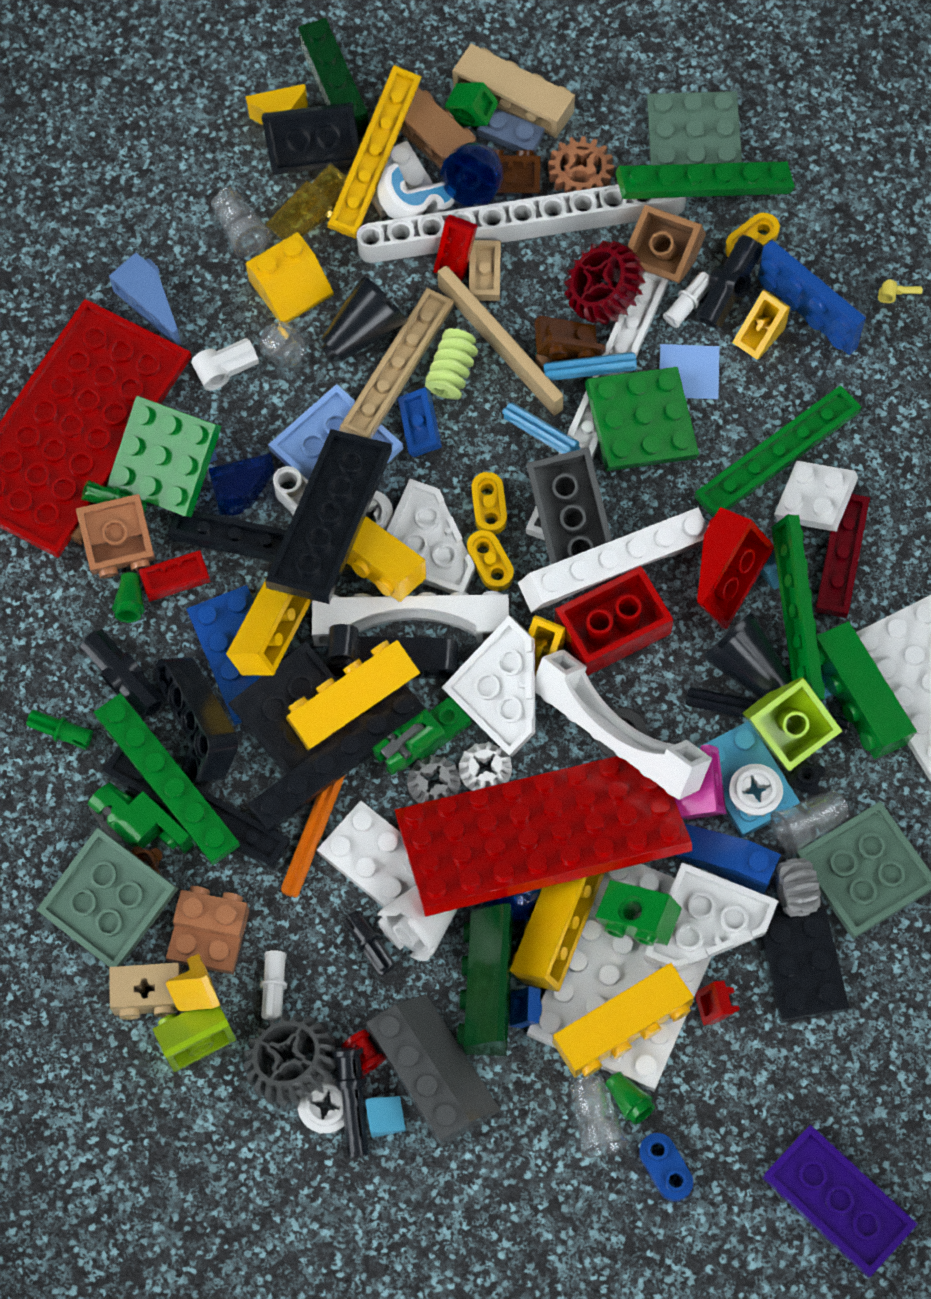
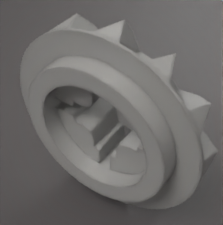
M432 755L422 761L417 760L413 768L409 770L407 781L409 793L417 803L457 795L461 784L456 765L449 762L445 757L440 758ZM439 770V780L443 784H435L430 792H428V780L424 779V777H432Z

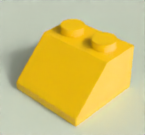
M298 232L246 262L249 282L282 326L334 295L315 254Z

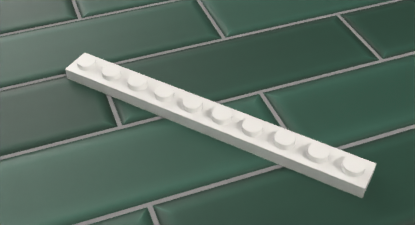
M648 272L642 275L646 283L640 286L639 289L643 295L636 296L634 300L637 306L630 305L627 308L628 315L619 314L618 322L615 323L605 346L606 352L601 356L634 352L637 357L669 280ZM630 371L595 375L592 378L630 373ZM586 391L567 435L579 442L580 449L589 447L593 459L599 441ZM535 506L526 527V534L545 541L537 506Z

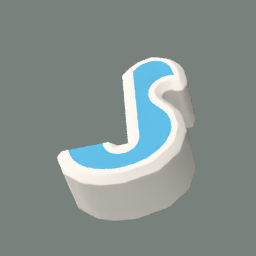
M396 163L388 167L377 186L379 202L387 215L393 219L422 215L424 211H427L429 214L448 211L455 202L454 190L444 182L407 190L405 180Z

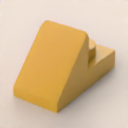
M199 953L187 958L189 971L166 981L168 991L179 1011L212 1009L220 1006L214 985Z

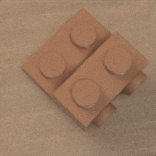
M139 494L76 508L90 571L93 575L99 574L100 579L111 578L119 574L118 569L131 567V571H139V569L150 566L149 562L156 560Z
M190 886L189 891L181 890L173 918L174 928L166 956L167 961L189 966L187 958L199 953L207 970L234 975L250 911L248 904L242 902V896L234 893L225 892L222 898L210 896V890L199 886Z

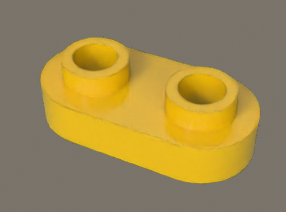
M759 213L753 216L728 236L725 246L727 257L730 255L739 236L741 237L742 235L753 238L763 246L771 240L775 242L780 229L778 219L769 213ZM765 230L768 232V234L763 235L760 234L758 231Z
M483 472L478 474L471 484L475 524L478 530H487L497 535L507 525L503 482L495 473ZM484 489H491L493 493L485 495L482 491ZM495 518L497 521L494 524H488L486 519Z
M479 530L471 534L467 540V552L471 556L483 584L492 591L507 589L513 582L514 568L499 540L492 532L487 530ZM480 547H486L489 549L486 553H480L477 551ZM500 573L503 575V578L495 580L492 578V575Z

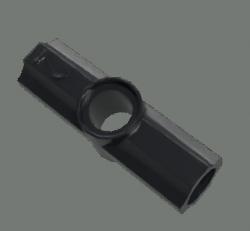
M746 235L739 236L725 264L714 268L709 279L710 291L696 315L700 322L718 330L722 327L736 299H743L748 294L751 286L750 274L764 247L760 242Z
M103 629L93 631L85 638L84 642L80 645L81 650L101 671V676L117 695L121 693L143 719L155 714L165 702L164 698L145 678L143 670L127 652L123 653Z

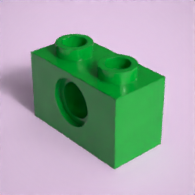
M610 880L595 917L605 927L604 931L611 936L623 938L624 935L634 937L636 941L647 946H653L654 943L668 946L682 908L670 894ZM642 912L638 918L633 920L636 914Z

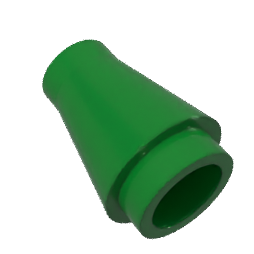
M127 572L121 575L120 584L112 606L115 618L121 622H136L140 620L141 615L145 611L140 587V576L136 573Z
M621 1071L613 1074L606 1081L605 1086L610 1090L626 1121L630 1120L634 1125L639 1124L654 1111L655 1105L651 1102L652 1096L626 1078Z

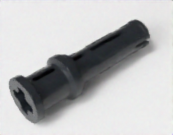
M363 1047L332 1050V1057L336 1058L338 1073L335 1086L337 1090H341L347 1157H360L370 1154L362 1088L367 1083L366 1077L362 1076L360 1055L364 1053Z

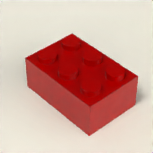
M642 566L555 608L554 623L565 627V643L573 657L587 666L585 671L587 676L670 635L674 621Z

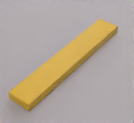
M393 65L327 228L356 239L357 232L365 218L422 76Z

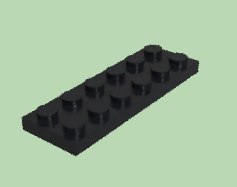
M330 429L265 580L267 589L330 604L392 453L391 443Z

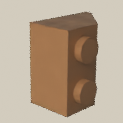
M644 205L628 247L639 256L645 272L679 284L695 263L706 233L703 226L699 223Z

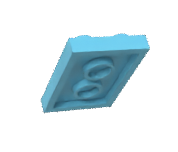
M748 721L703 744L718 747L726 812L741 838L800 808V801L762 739ZM745 765H765L774 770L782 781V800L776 810L767 813L764 817L761 815L749 817L743 811L737 810L735 804L729 798L731 778L738 769ZM751 779V788L746 793L748 795L753 794L755 799H758V802H760L761 792L766 789L757 788L753 779Z

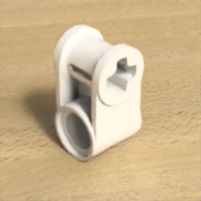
M285 466L278 469L274 474L275 496L294 515L308 480L296 468ZM285 482L296 484L292 489H283L281 487Z

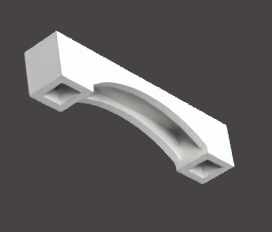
M698 507L533 571L519 581L518 585L532 613L639 566L667 557H673L698 547L703 543L707 525Z
M487 591L482 595H469L466 592L436 595L431 592H423L417 596H406L401 602H398L392 596L372 597L369 594L359 593L352 597H339L333 594L330 604L312 600L314 646H328L329 627L335 624L353 625L361 632L377 625L408 620L431 621L457 627L474 635L477 643H484L509 616L508 594H501L498 591Z
M564 649L542 657L535 676V693L541 696L546 703L553 705L565 714L570 721L577 723L589 732L594 739L601 741L613 750L618 757L632 764L640 770L642 775L652 779L664 788L669 795L680 800L700 790L712 760L709 755L687 739L678 744H670L651 738L627 724L610 709L596 692L585 673L587 666Z

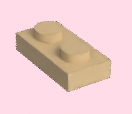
M474 240L469 260V290L479 301H500L501 241Z

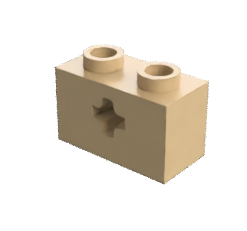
M179 963L109 967L110 1009L114 1015H119L120 1019L133 1020L140 1018V1014L154 1013L155 1017H165L179 1011L166 986L167 980L183 973ZM145 987H151L152 991L148 993V998L143 999L141 994L145 993Z

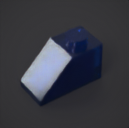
M271 453L209 468L220 516L225 514L237 515L245 509L252 508L275 473Z

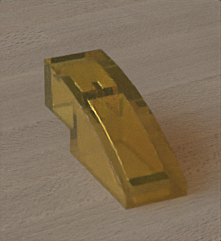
M330 163L312 183L307 180L265 224L266 227L281 240H285L297 232L303 237L332 215L347 177Z

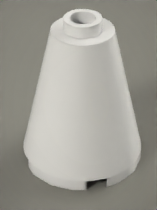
M415 886L384 906L377 916H382L378 921L379 926L385 936L398 949L401 950L406 946L413 951L410 957L426 961L435 953L458 909L425 917Z

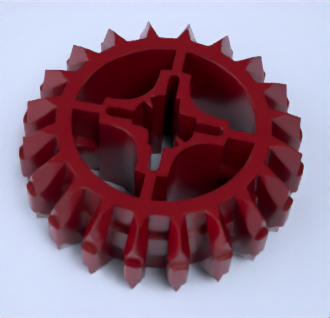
M602 240L600 246L591 243L589 252L581 250L582 257L580 259H573L575 266L573 269L567 270L571 277L564 281L568 288L564 294L569 300L570 308L579 317L586 319L590 323L597 324L599 322L607 325L609 320L618 322L620 313L628 315L627 308L630 305L637 306L634 299L636 296L643 295L639 287L646 282L642 277L645 273L641 265L642 261L639 256L633 253L631 248L614 240L611 243ZM601 280H605L608 283V286L602 283Z

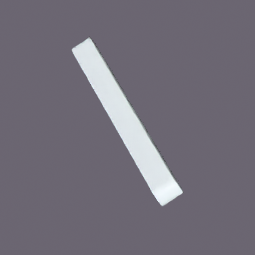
M617 184L373 222L361 226L357 232L358 253L360 258L368 263L438 253L445 219L449 214L478 225L474 240H498L504 243L638 222L644 205L678 215L684 211L687 197L643 198L647 202L638 201L640 199H622L619 185ZM609 204H616V205H618V206H616V207H611V206H608V205H609ZM578 209H587L588 211H579ZM555 213L557 216H549L547 214ZM519 218H526V219H528V220H526V221H520V220H517V219H519ZM488 223H496L497 225L490 226V225H487V224H488ZM429 232H435V233H437V234H435V235H428L427 233H429ZM406 237V239L404 240H398L396 238ZM370 241L377 242L376 244H373V245H368V244H366L367 242H370Z

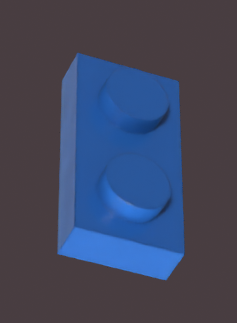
M424 387L397 397L408 453L412 457H417L442 448L431 391Z

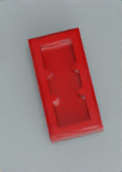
M450 214L446 217L433 272L437 273V271L447 266L461 281L465 279L478 227L477 224Z
M200 550L139 569L149 602L211 582Z

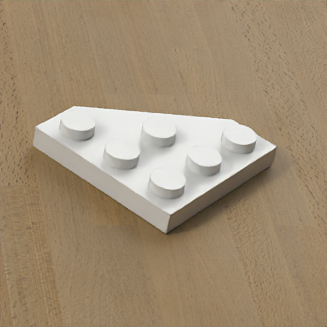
M409 479L386 531L426 560V579L422 582L423 584L450 594L453 592H466L475 572V564L466 550L462 536L446 507L440 489Z
M508 616L442 688L512 757L535 734V639L513 617Z
M682 862L669 893L682 910L668 946L654 943L653 946L647 947L644 958L662 966H666L671 962L676 971L762 937L767 932L778 900Z

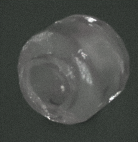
M275 322L266 327L261 334L259 342L260 352L279 367L286 368L296 365L303 359L306 351L304 336L286 322Z

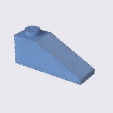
M135 253L109 275L113 291L166 339L179 346L181 341L178 329L158 275L160 271L149 258L144 260L139 254Z

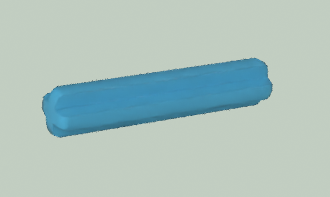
M634 352L547 362L544 364L543 370L546 377L551 381L634 371L637 369V359Z
M508 403L507 407L503 409L502 413L505 420L558 452L564 454L580 449L579 442L517 404Z

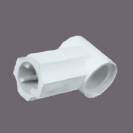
M245 338L218 351L215 349L203 350L193 357L191 364L204 388L212 391L224 386L231 376L259 364V360L250 340Z

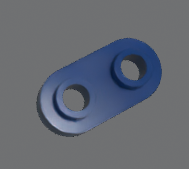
M653 1133L645 1137L640 1145L639 1156L659 1193L668 1201L678 1202L684 1200L693 1188V1177L674 1143L668 1136L661 1133ZM660 1145L664 1149V1154L662 1156H654L651 1152V1147ZM672 1176L680 1177L682 1185L678 1188L672 1187L669 1183V1178Z

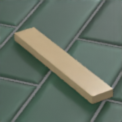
M445 266L437 271L438 287L448 298L454 300V305L542 404L553 416L563 411L564 395L545 376L543 371L449 267Z
M426 288L407 321L341 423L339 431L372 439L454 307V300Z

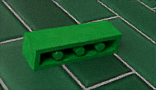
M848 621L816 635L817 646L821 655L820 667L826 678V686L829 692L836 696L840 702L845 718L856 728L864 749L870 751L875 760L908 745L917 730L850 622Z

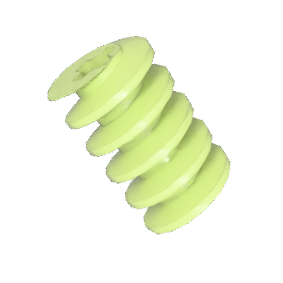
M453 328L446 329L443 332L442 340L438 345V351L435 353L434 361L430 365V372L426 375L425 387L431 393L452 400H459L462 393L459 389H463L466 386L463 378L469 377L470 371L467 368H471L474 365V360L471 357H475L478 354V349L472 345L476 343V339L472 334Z

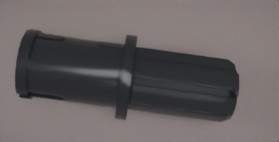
M358 910L348 915L347 917L350 921L344 919L343 924L357 942L358 951L365 953L378 974L384 975L394 968L395 961L380 941L382 938L381 934L375 933L363 916L362 911Z

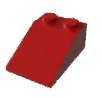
M720 507L716 515L709 521L704 534L697 603L722 628L727 630L774 550V545L751 519Z

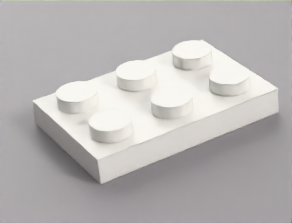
M362 801L353 808L317 849V853L382 907L416 886L400 832Z

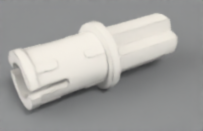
M703 271L700 272L685 290L679 291L678 299L663 314V318L668 324L677 328L693 309H698L699 301L710 289L709 274Z
M272 950L264 953V980L260 982V988L263 989L261 1016L265 1020L272 1019L277 1021L282 1016L283 990L287 989V983L284 981L285 959L287 955L285 952Z

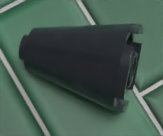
M364 276L358 281L320 338L324 343L320 348L332 361L338 358L342 362L400 328L407 320L395 304H391L386 298L387 295L372 280Z
M751 612L703 656L708 663L760 698L792 682V678L763 628Z

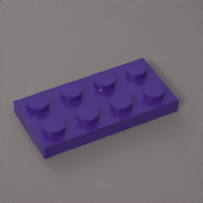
M812 1125L807 1127L762 1176L778 1194L868 1278L876 1272L918 1225Z

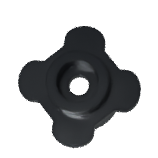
M805 759L795 767L793 775L788 777L787 782L793 789L796 788L798 791L808 795H815L819 792L818 784L820 779L825 776L826 770L824 766L820 764L815 766L808 763ZM804 774H808L810 778L805 779Z

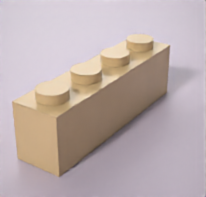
M470 44L453 69V87L456 83L484 82L499 101L497 109L545 128V133L554 138L558 137L574 113L575 95L567 88L556 86L546 81L539 74L530 73L512 61L499 58L486 48H479Z

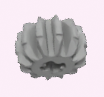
M793 858L786 860V862L778 863L774 872L776 877L774 882L783 911L790 917H802L816 912L821 905V891L819 889L820 882L817 879L816 871L813 870L812 863L805 858Z

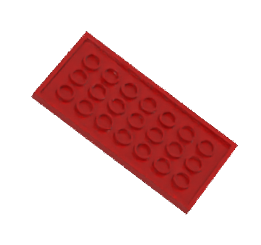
M84 299L0 421V528L59 558L72 539L71 533L79 524L76 508L95 504L81 499L87 480L105 487L107 486L136 396L161 404L191 360V352Z
M618 756L394 809L425 917L692 851V841L674 797L669 795L664 788L652 779L642 775L640 770Z

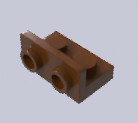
M486 150V155H479V193L540 194L541 156H534L535 151L517 150L516 156L504 155V150Z
M541 315L534 321L537 355L548 356L553 360H571L601 356L606 352L605 344L597 343L596 325Z

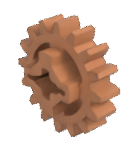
M585 136L581 137L580 142H576L571 137L569 138V145L566 146L560 142L558 151L552 150L551 160L548 161L549 181L555 182L556 191L564 189V193L610 186L611 176L614 173V165H612L613 156L607 155V147L605 145L598 148L596 139L592 140L591 143H586ZM563 162H564V163H565V169H564V171L562 172V170H561V165H562ZM598 165H600L601 168L599 174L596 173Z

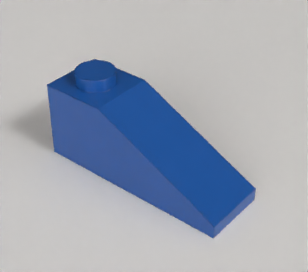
M685 824L692 841V851L674 855L675 857L763 895L765 894L781 854L749 840Z

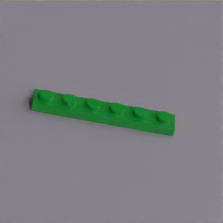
M787 161L619 166L615 172L622 199L791 194L795 188Z
M841 385L697 490L694 498L711 517L716 515L720 507L727 510L731 509L859 414L861 406Z
M787 514L773 525L771 529L792 681L803 677L820 701H823L825 699V684L822 681L821 655L817 646L816 621L813 617L811 603L812 592L808 582V562L805 558L803 546L804 534L801 529L799 515Z
M121 693L94 711V715L182 828L190 835L193 842L212 866L240 846L239 841Z

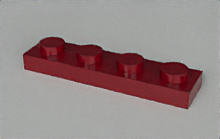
M851 494L837 531H830L815 612L846 619L848 617L870 497Z

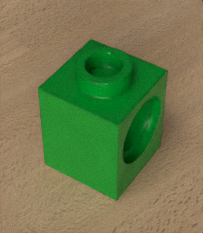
M484 82L456 83L444 108L452 113L455 121L461 127L487 126L499 101Z

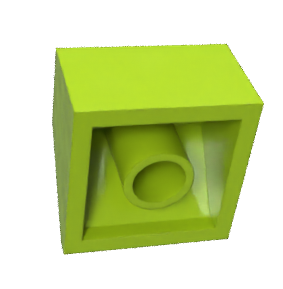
M803 677L769 692L742 713L780 765L787 771L792 770L842 732V729Z
M220 1006L212 1009L186 1011L178 1016L176 1013L169 1014L160 1019L158 1026L152 1029L165 1058L174 1072L236 1041Z

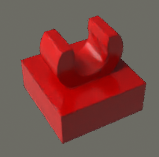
M714 981L696 992L695 998L703 1026L714 1025L740 1010L738 1005L731 1006L729 995L735 993L732 987H726L725 981Z

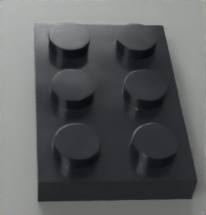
M353 102L263 113L261 117L272 175L351 166L360 147Z
M826 909L818 910L802 917L784 916L771 919L767 932L761 937L780 1023L848 1011L850 1007Z

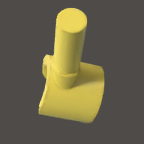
M886 280L879 289L878 300L882 303H893L896 300V294H922V286L898 285L894 280Z

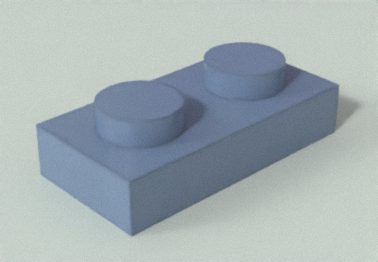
M497 108L488 125L479 126L478 128L479 137L515 152L517 150H533L536 152L545 135V128Z

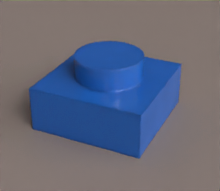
M526 987L511 992L510 1027L524 1028L539 1023L542 1012L540 988Z

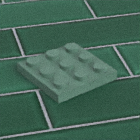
M737 91L647 94L650 165L742 163Z
M881 801L796 853L797 859L805 858L812 863L813 870L816 871L817 879L820 882L819 889L821 894L853 940L931 892L930 870Z
M96 828L37 908V911L108 967H117L124 964L179 888L105 831Z

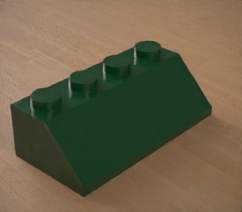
M503 903L471 911V921L464 922L463 939L464 943H469V955L462 956V976H467V989L460 990V1010H465V1023H459L458 1044H464L463 1047L466 1055L507 1056L511 986L510 968L512 966L514 926L511 904Z

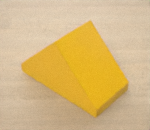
M305 84L246 96L250 119L262 125L261 117L263 113L307 108L308 106Z
M762 290L732 343L755 359H760L786 328L790 306L768 291Z
M537 615L533 617L528 631L535 639V676L542 657L562 650L565 644V627Z

